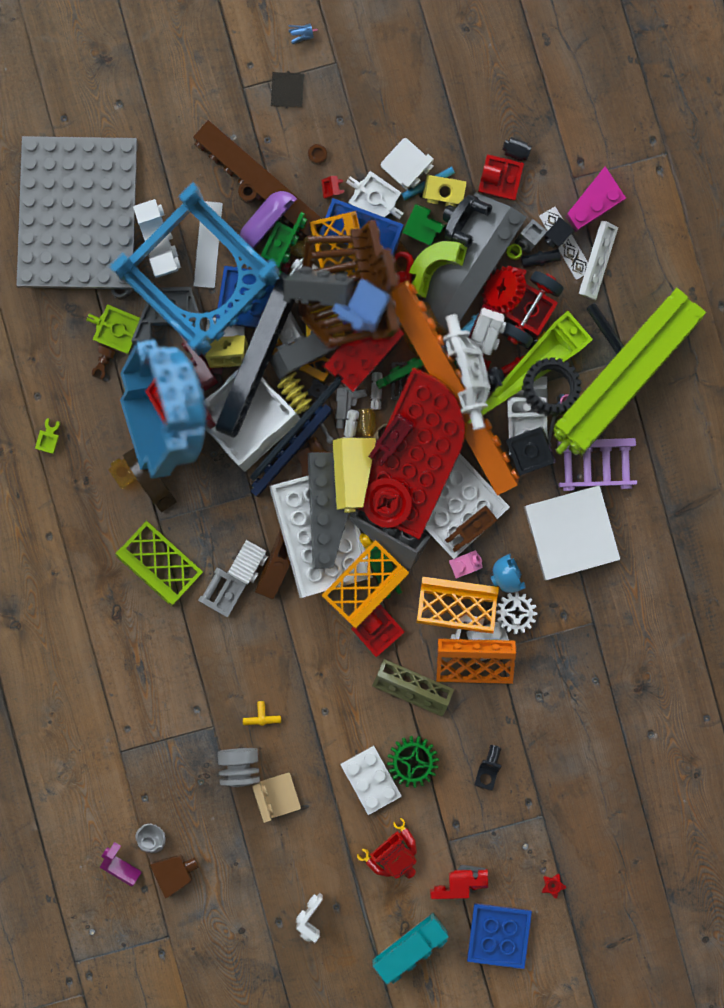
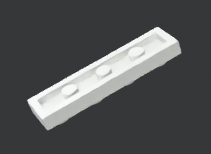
M601 221L579 291L580 295L592 300L597 298L618 230L617 226L607 221Z

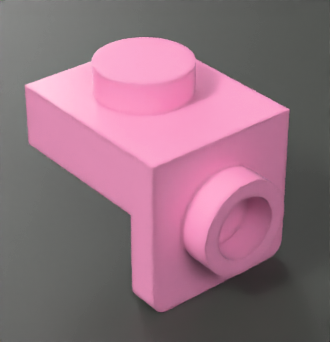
M476 550L449 561L456 578L483 568L482 559Z

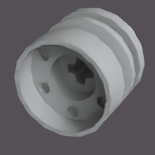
M258 748L218 751V764L227 766V769L219 771V775L228 776V778L220 779V785L243 787L260 782V776H251L253 773H258L259 768L250 767V764L259 761Z

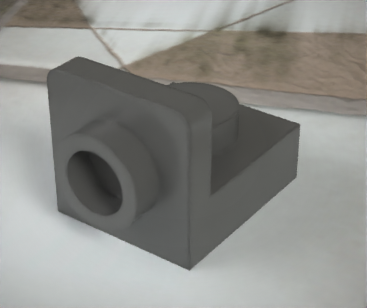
M532 219L514 242L529 254L534 246L543 238L547 230Z

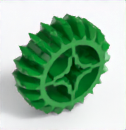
M411 735L409 736L410 742H406V738L403 737L402 741L404 744L401 745L396 741L395 744L398 746V749L390 748L395 754H388V758L393 759V761L387 762V765L394 766L389 769V773L396 772L393 779L395 780L400 777L398 782L400 785L405 780L406 787H409L410 782H413V787L416 788V782L420 781V785L424 786L423 779L430 782L431 779L428 775H436L431 770L439 768L433 764V762H439V758L432 757L437 754L436 750L430 752L433 744H430L428 747L425 746L428 742L427 739L420 743V736H417L416 741H413V736ZM414 746L410 755H399L403 749ZM419 747L428 754L429 762H425L418 757ZM416 752V761L419 763L415 766H412L411 770L410 762H407V760L409 758L411 759V757H414V753ZM397 761L408 766L407 776L399 770ZM419 767L427 768L422 775L413 777L415 769Z

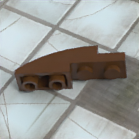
M281 528L255 590V593L269 599H274L290 565Z

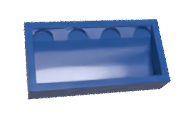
M332 198L325 218L356 211L360 229L368 221L376 220V225L380 230V243L383 249H390L394 257L404 224ZM343 218L336 219L333 225L340 232L344 228ZM322 225L319 234L323 236L328 227ZM330 230L327 236H336L339 234H337L333 230Z

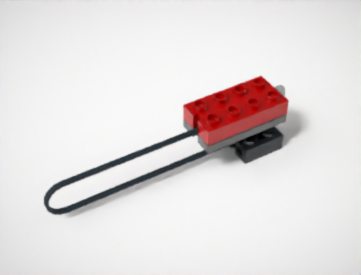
M399 329L391 338L372 339V337L343 344L324 365V368L336 379L250 476V479L254 481L263 473L267 466L271 464L281 450L286 447L289 441L301 430L302 426L341 383L354 393L377 366L379 367L402 341L404 332Z

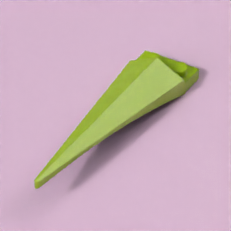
M569 311L565 312L545 331L502 381V386L490 395L485 402L488 407L481 411L482 415L521 391L523 379L527 371L537 361L543 358L550 359L555 357V360L560 358L563 359L562 362H565L593 340ZM551 370L541 371L539 374L536 375L534 381H536L537 379H539Z

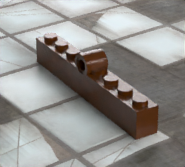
M207 120L194 135V145L202 152L206 150L210 154L209 158L214 163L218 164L220 162L224 166L223 170L229 176L235 175L239 179L237 182L240 184L238 188L240 199L245 203H253L256 199L260 202L261 200L265 201L271 194L278 191L291 193L297 200L282 216L281 220L287 226H294L300 213L303 212L307 214L306 219L308 220L304 229L299 230L298 235L302 239L307 236H313L309 222L322 218ZM251 189L253 192L250 196H246L244 191ZM322 223L316 224L317 231L323 225Z

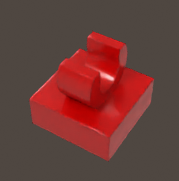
M329 176L321 180L324 199L333 198L345 192L344 190H339V184L343 183V180L338 179V176Z

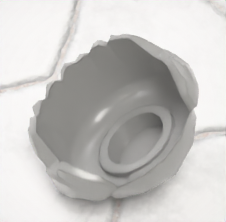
M151 823L144 824L135 834L138 847L143 852L157 853L165 846V833L157 825Z

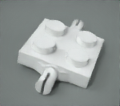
M371 171L360 183L351 176L346 181L347 184L355 188L354 195L348 202L350 205L382 217H386L391 213L400 220L401 216H403L404 212L395 207L396 201L402 192Z

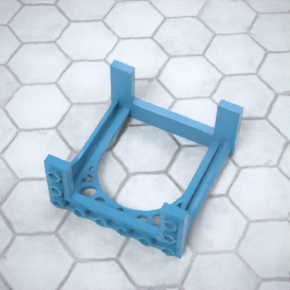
M192 182L179 196L183 204L129 258L122 253L109 267L122 281L125 280L159 313L199 356L201 353L205 355L212 346L210 344L214 340L218 341L224 336V330L228 326L232 327L239 320L237 317L242 312L245 314L253 306L251 303L256 298L259 300L266 293L265 289L269 285L273 286L277 279L280 278V272L277 264L272 259L266 262L203 200L204 198L199 188ZM190 212L228 248L234 256L238 268V282L231 298L220 308L207 313H191L180 309L137 268L140 262ZM246 264L247 268L250 267L252 270L243 271L242 266ZM246 275H253L256 277V282L248 285L242 279ZM242 288L250 289L249 291H244V295L239 293ZM229 303H233L232 308L228 307ZM215 315H220V319L217 318L216 324L214 325L213 317ZM193 317L196 318L195 327L192 326L193 322L189 321ZM203 318H208L210 321L208 331H203L200 328V321Z

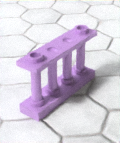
M597 439L583 454L584 482L573 483L572 452L567 448L563 452L565 483H559V487H563V491H574L575 487L621 485V489H632V485H636L637 480L630 481L629 450H631V447L636 446V439ZM612 447H619V451H621L622 481H611L610 451H612ZM593 448H600V451H602L603 482H592L591 452H593Z

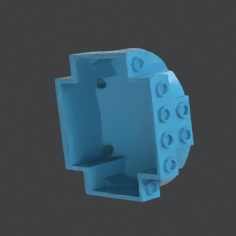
M155 340L137 342L120 373L125 388L120 402L140 470L149 469L151 478L169 476L176 465L194 462L201 452L206 428L204 394L191 362L188 361L182 351H179L176 347L157 348ZM154 378L167 416L165 424L145 392Z

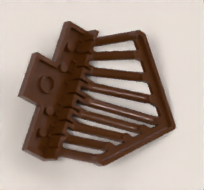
M376 220L368 221L362 229H350V235L307 236L305 238L302 267H310L312 269L315 259L355 255L353 261L313 270H326L332 274L358 268L353 275L347 277L354 278V282L366 280L390 297L374 331L364 330L333 338L331 335L354 330L352 323L325 329V327L345 322L339 319L338 316L320 320L337 314L333 311L335 306L311 314L310 312L330 305H320L321 301L309 305V301L308 304H305L299 299L297 312L299 318L327 348H335L337 345L372 337V339L391 338L399 330L400 323L395 313L396 304L391 294L398 286L399 278L395 273V259L391 254V250L383 249L380 243V230L376 225ZM352 243L353 245L352 248L314 252L315 244Z

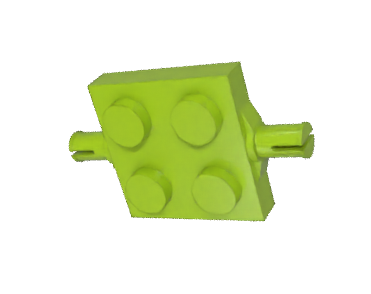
M108 304L100 318L89 313L86 321L96 324V333L93 340L129 355L134 345L131 340L140 317Z

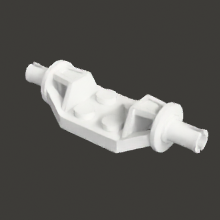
M450 315L445 317L450 334L443 337V341L446 342L448 355L457 357V363L461 368L462 382L466 390L458 393L463 408L461 413L470 414L473 430L485 428L481 411L488 407L485 402L491 388L482 351L467 337L470 335L469 331H461L458 315Z

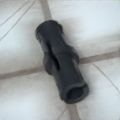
M559 249L547 252L538 251L536 254L521 256L523 268L537 265L544 266V264L561 261Z

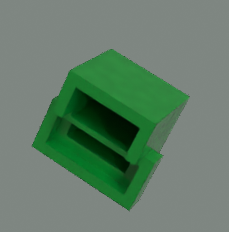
M415 204L402 233L431 246L437 234L443 232L446 225L428 217L431 212L430 209Z

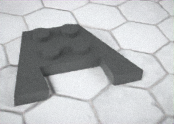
M191 287L158 288L180 309L191 313H199ZM148 303L145 305L131 340L132 344L151 341L152 326L170 325ZM193 317L189 321L193 322L192 326L195 327L196 318ZM201 320V321H200V328H201V330L205 331L204 326H203V323H202V320Z

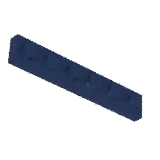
M327 404L324 407L321 405L314 414L316 416L312 421L308 420L302 426L303 431L299 436L296 434L289 441L291 445L288 449L281 450L276 457L278 460L274 465L272 463L269 464L264 470L266 474L261 479L257 478L251 485L253 489L250 492L256 497L262 494L333 412Z

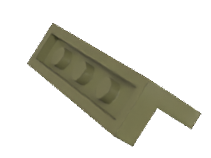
M383 659L372 685L379 690L439 716H443L454 691V689L386 659ZM384 667L392 669L394 674L390 675L383 672ZM406 675L410 677L412 681L406 682L403 680L401 676ZM419 684H427L429 689H422ZM437 691L447 693V698L439 696Z

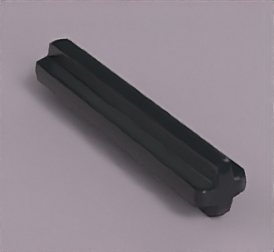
M596 303L589 305L587 311L615 353L618 354L624 345Z

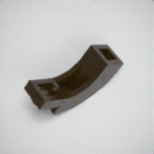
M134 448L123 455L134 476L161 513L177 503L160 477L151 478L149 469L140 470Z

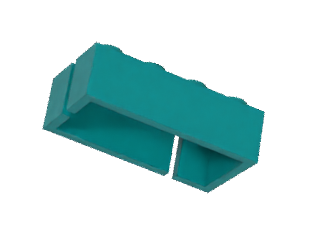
M432 913L373 959V967L386 984L390 982L393 984L402 977L400 974L405 970L409 972L415 968L418 960L428 958L432 954L431 950L434 947L440 948L446 944L449 937L448 931L436 915Z

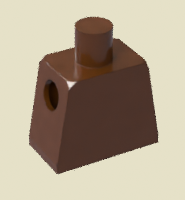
M179 854L154 861L150 864V867L164 897L168 898L192 881L193 878L190 872L198 869L199 865L195 857L184 861L183 856Z

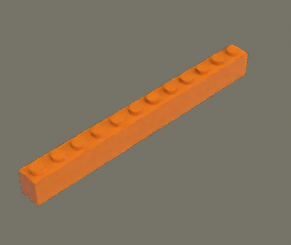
M407 280L399 284L391 293L392 299L396 304L395 313L428 373L449 387L461 405L458 393L466 390L462 382L461 369L456 368L454 357L448 355L444 346L446 343L443 341L442 335H438L435 330L436 324L431 317L428 318L424 302L418 300L415 286ZM464 413L465 439L497 496L518 486L520 478L516 468L512 469L509 463L511 462L510 457L506 451H502L500 447L502 445L497 435L494 436L492 433V425L488 418L485 419L482 415L485 428L473 430L472 423H468L471 419L470 414Z

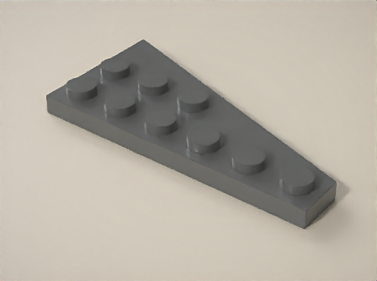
M333 452L308 453L312 568H333L348 513H344V509L337 510Z

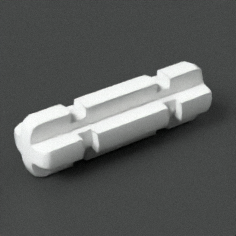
M380 372L372 373V410L381 409L382 389L379 390L376 385V381L382 378V373Z
M353 409L348 411V420H346L344 430L345 437L343 438H353L355 436L357 428L356 419L359 417L358 411Z

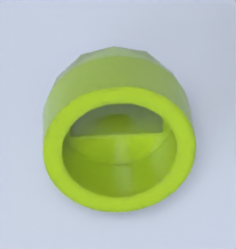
M511 244L507 248V256L514 261L520 259L522 256L521 247L518 244ZM511 250H512L513 252H515L516 254H518V255L515 256L514 254L510 253Z

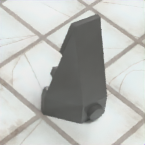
M356 509V512L350 516V520L369 536L372 541L376 540L402 566L410 570L419 560L432 537L427 530H424L421 538L417 539L395 527H380L370 521L365 512Z

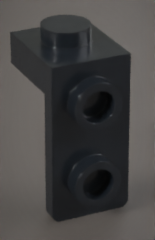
M497 367L487 371L491 387L489 393L502 386V381L505 379L502 369L498 370Z

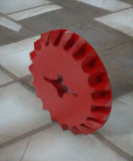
M502 266L501 270L496 269L495 274H490L491 278L486 280L487 284L483 287L484 293L482 296L484 299L482 302L501 311V314L512 311L521 302L526 290V280L519 269L511 266Z
M381 478L375 480L367 487L363 509L366 516L374 524L380 527L391 528L400 525L407 519L411 513L412 497L403 483L396 479ZM385 497L388 500L396 497V499H394L390 503L391 507L386 505L379 508V506H381L385 502Z

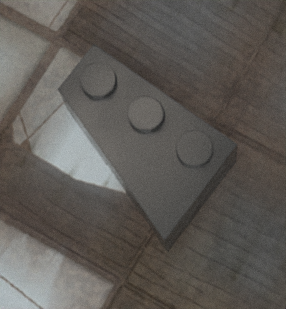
M311 331V335L307 337L301 335L294 339L295 343L291 345L285 343L277 348L278 351L269 361L280 380L288 373L297 371L301 367L330 354L338 348V345L335 348H327Z

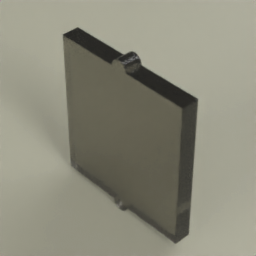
M290 71L286 73L272 72L271 106H282L286 109L288 107H302L304 74L290 73Z

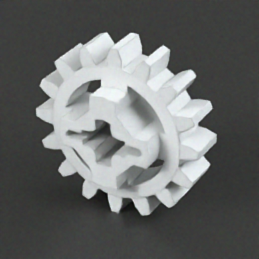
M515 592L514 597L511 593L507 594L508 599L502 597L501 601L503 603L497 604L500 610L496 611V614L499 615L496 621L502 622L500 628L506 626V632H510L513 629L514 634L518 633V629L521 633H524V627L531 629L532 627L529 623H535L536 620L532 617L537 615V612H533L536 605L530 604L532 599L526 600V594L519 597L518 592ZM510 601H512L511 607L509 609H504L505 606ZM521 602L526 605L528 610H525L521 606ZM517 608V612L524 613L515 618L514 614L508 612H512ZM505 617L511 620V624L506 621ZM524 617H528L526 622L520 625L521 619Z

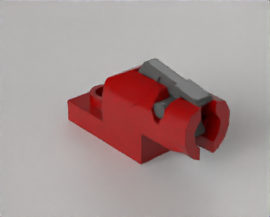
M460 865L458 870L449 873V888H446L445 885L434 886V889H430V898H469V889L474 891L488 888V870L484 867Z

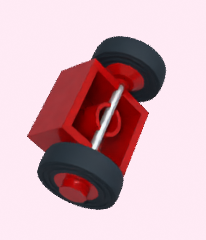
M535 271L530 278L531 282L539 288V291L526 284L525 294L521 302L504 317L514 324L506 322L503 332L507 340L514 345L519 344L526 348L531 345L533 338L526 332L537 338L558 302L545 294L549 293L559 297L564 290V287L556 281L555 277L539 271Z

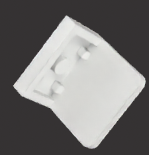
M404 138L381 162V167L408 191L411 187L414 189L421 181L419 178L423 173L427 174L434 167L432 165L434 159L429 154L426 156L407 138Z
M321 893L317 896L313 895L307 903L308 909L306 911L302 910L296 918V929L301 932L300 936L308 942L312 940L315 943L320 937V931L307 922V920L322 901L323 895Z

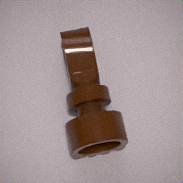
M99 345L98 352L102 354V357H99L98 365L93 368L92 376L99 369L102 371L100 379H103L106 376V365H109L110 362L109 357L113 358L116 351L104 345Z

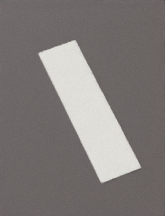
M205 201L221 217L223 203ZM201 222L199 225L194 286L215 288L219 240Z

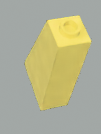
M340 438L333 440L337 510L344 509V513L356 512V509L363 507L372 459L368 456L375 447L376 438Z

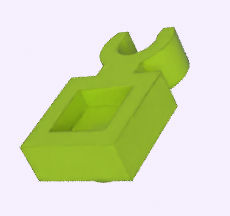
M47 418L45 420L46 432L40 430L35 449L54 454L59 435L54 433L59 429L60 422L57 421L54 427H50V419Z

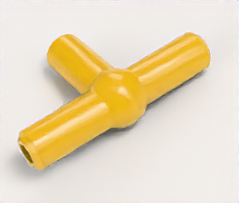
M264 701L257 702L258 717L243 718L244 726H264L265 724L281 723V716H265Z

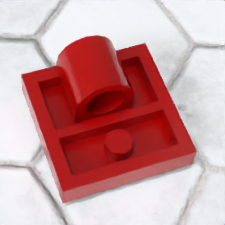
M487 154L478 193L515 201L524 163Z
M381 604L356 628H351L375 657L380 655L405 632Z

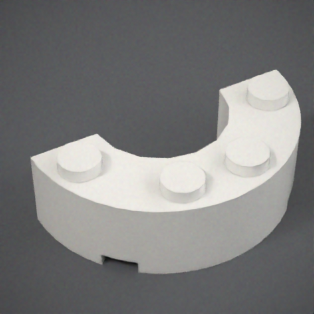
M155 199L133 206L145 241L164 223L162 216L165 214L162 205H157ZM171 232L149 253L155 278L177 272L181 268L175 245L171 246L170 240L173 239Z

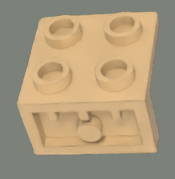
M289 772L253 783L252 787L263 822L271 821L274 817L301 809Z

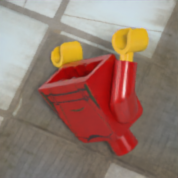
M400 818L403 822L401 827H397L394 822V827L399 829L400 833L398 831L395 832L371 854L367 849H362L366 853V857L362 858L357 854V858L360 861L365 860L366 865L377 875L393 876L395 879H398L404 874L410 879L416 874V870L412 867L417 862L414 857L417 853L416 841L409 829L404 827L405 821Z

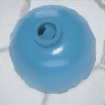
M507 554L495 562L492 569L493 576H491L495 587L499 586L506 593H514L526 588L525 582L521 583L519 579L522 574L514 558L511 559V554Z

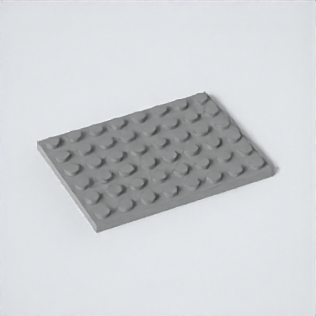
M22 136L17 262L18 288L133 289L125 280L122 281L109 266L122 253L128 258L134 253L135 211L133 206H135L137 138Z

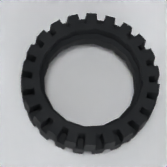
M555 357L550 359L543 358L537 361L527 371L523 379L522 390H524V398H527L526 403L532 405L531 409H537V413H545L544 416L552 415L554 417L558 414H564L580 396L582 387H580L581 380L578 379V372L575 373L576 369L573 366L570 367L569 362H562L563 359L560 358L558 360H555ZM544 370H555L561 373L567 379L570 386V393L567 399L559 404H549L541 400L534 390L536 375Z

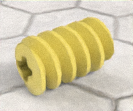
M293 372L281 379L277 387L278 389L284 388L281 394L288 395L285 401H292L289 406L296 408L294 411L299 415L311 407L309 403L312 399H305L308 391L301 392L305 386L297 385L301 379H294L297 372Z

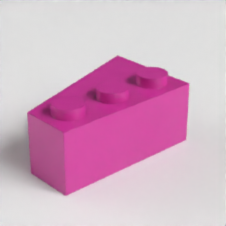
M606 166L565 216L575 232L581 230L626 199Z

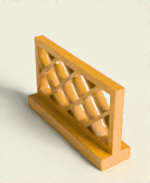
M356 211L309 222L313 236H322L317 233L316 224L320 223L328 227L323 236H327L330 230L339 235H345L344 232L346 231V235H350V229H360ZM343 218L344 228L340 232L333 225L336 219ZM328 243L331 246H333L331 250H334L335 248L342 249L339 246H337L338 243ZM349 243L347 248H352V243ZM315 244L316 251H322V244ZM353 255V256H348V257H350L352 260L355 259V255ZM343 256L339 262L333 258L318 259L320 268L325 267L328 260L334 264H341L346 256ZM354 269L346 270L348 272L347 276L353 275Z
M374 540L328 587L322 596L356 628L409 572ZM375 546L381 550V559H370V551ZM381 561V572L370 573V562ZM384 561H392L397 567L392 572H384ZM359 562H367V573H357V564ZM367 575L368 586L357 587V576ZM370 575H381V583L378 586H370ZM346 576H354V587H343V579ZM343 589H354V600H343ZM357 589H368V597L365 600H357ZM332 590H340L341 600L332 601L327 595ZM335 603H341V608H339ZM343 603H354V611L349 616L343 611Z
M422 577L417 623L493 634L499 587ZM424 593L432 594L436 599L428 603L424 599ZM446 596L452 597L455 602L447 606V604L442 599ZM470 599L474 604L466 608L461 601ZM484 601L493 602L492 608L487 611L480 604ZM437 602L444 607L439 613L431 607ZM458 604L463 612L456 616L451 608ZM476 607L483 613L477 618L470 613ZM427 609L434 615L430 619L421 618L422 612ZM448 612L453 619L444 621L440 616ZM467 614L472 621L469 624H464L460 618ZM486 617L490 621V627L482 626L478 621Z

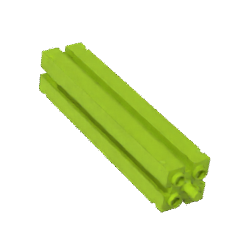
M676 288L555 424L552 431L555 433L553 436L561 442L556 451L562 455L568 448L573 454H579L582 457L701 322L706 311L695 302H691L687 295Z

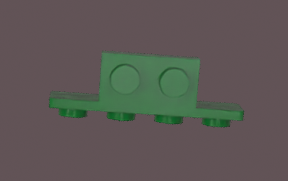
M303 212L300 213L293 229L277 221L261 254V257L269 261L272 259L277 264L280 274L282 273L280 269L283 263L287 264L291 256L289 253L291 247H295L299 240V236H297L299 230H303L307 223V214Z

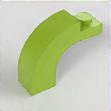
M443 241L423 250L415 259L409 272L415 276L412 284L417 290L416 296L426 298L431 277L439 267L446 264L463 266L467 247L458 242Z

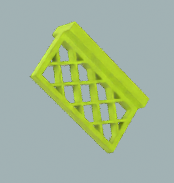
M147 521L115 553V556L171 607L203 573L201 569ZM146 527L153 532V539L151 540L141 539V532ZM153 542V553H142V543ZM155 542H164L167 545V552L156 553ZM131 543H139L140 553L132 554L126 548ZM156 555H167L168 566H156ZM170 555L181 557V565L170 566ZM142 556H154V566L146 567L143 564ZM192 567L197 572L193 578H184V568ZM168 568V579L160 580L157 577V569ZM170 568H181L182 579H171ZM182 581V590L178 594L171 590V582Z

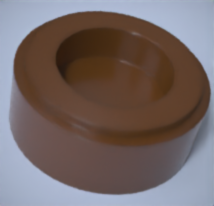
M321 144L312 145L308 150L309 160L314 164L323 163L327 158L326 148Z

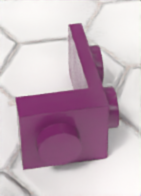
M114 842L112 847H107L101 857L104 860L99 868L133 887L141 871L116 857L121 846Z

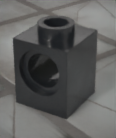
M560 217L545 233V242L551 248L556 247L558 249L574 232V229Z

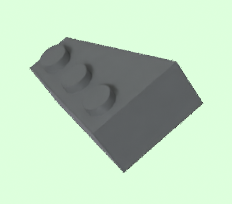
M301 267L284 279L283 302H290V299H301L302 303L308 304L309 300L321 301L320 305L335 306L336 304L346 306L353 296L354 278L347 277L345 274H330L326 270L315 271L310 267Z

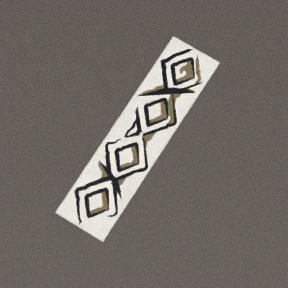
M553 207L539 215L548 231L561 215L557 208ZM571 234L558 249L577 280L584 276L588 262Z

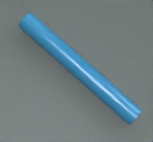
M450 167L435 176L447 178L455 174V172ZM425 181L418 184L414 189L411 188L402 193L403 199L407 200L422 192Z

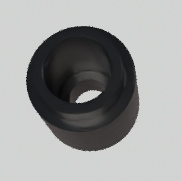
M510 137L509 140L505 139L502 150L505 151L504 155L527 161L532 146H529L527 142Z

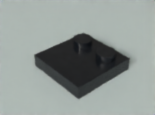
M543 426L506 439L519 476L556 463Z

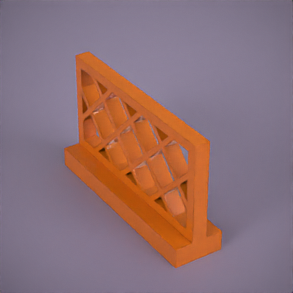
M438 639L436 682L513 684L516 659L515 641ZM442 657L453 658V659H451L450 661H448V662L446 663V662L442 659ZM461 658H472L467 663L461 660ZM481 658H486V659H491V660L488 661L487 663H484V662L481 661L480 659H481ZM500 659H511L505 664L500 661ZM456 662L461 665L457 670L451 667ZM478 663L481 667L474 670L470 666ZM494 663L500 666V668H498L495 671H493L490 668V666ZM446 669L451 672L450 675H441V672ZM468 670L471 674L462 676L460 673ZM484 670L490 673L488 676L480 675ZM505 670L509 677H501L498 674Z

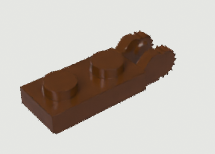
M485 505L456 528V531L447 537L445 541L447 543L451 542L460 534L464 540L454 546L452 550L456 552L465 544L473 541L498 519Z

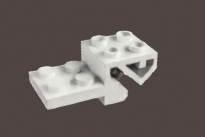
M542 376L534 381V390L541 400L548 403L547 376ZM524 390L511 396L508 399L509 438L543 426L548 439L547 416H544L545 413L539 414L537 409H531L532 405L527 404V398L523 396Z

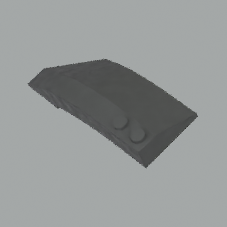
M477 192L473 196L478 197L480 201L491 204L492 211L488 216L473 211L461 232L473 237L472 245L467 247L463 266L446 264L439 267L431 277L426 298L417 296L419 301L422 300L424 302L428 318L431 317L436 324L435 330L442 337L450 334L445 317L456 314L460 323L527 218L514 208Z

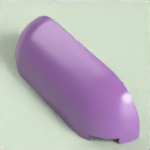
M285 191L271 194L243 226L240 237L255 249L297 198Z

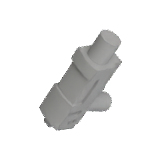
M339 385L336 393V428L344 429V420H348L347 413L351 410V406L357 404V398L367 396L365 389L352 393L346 387Z

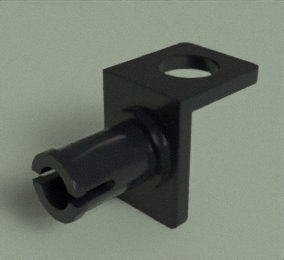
M490 745L487 759L483 760L479 766L474 783L476 787L489 791L493 790L497 773L502 766L497 764L502 748ZM483 774H488L491 777V782L487 785L483 784L480 780Z

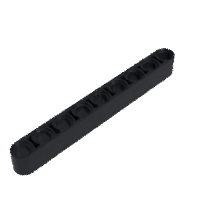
M283 272L275 283L216 422V431L235 438L241 429L295 299H290V302H283L284 279L290 276Z

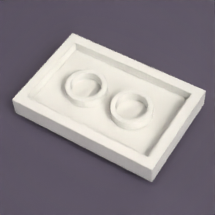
M375 746L340 764L368 815L402 797Z

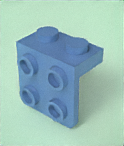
M361 280L348 306L336 304L333 311L339 314V319L351 322L352 327L362 332L363 329L374 331L390 297L368 281Z

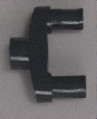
M467 195L457 207L447 206L443 213V221L448 223L445 229V240L458 242L466 247H470L473 243V237L461 232L473 211L486 216L490 215L492 211L491 204L480 201L478 197L473 195Z

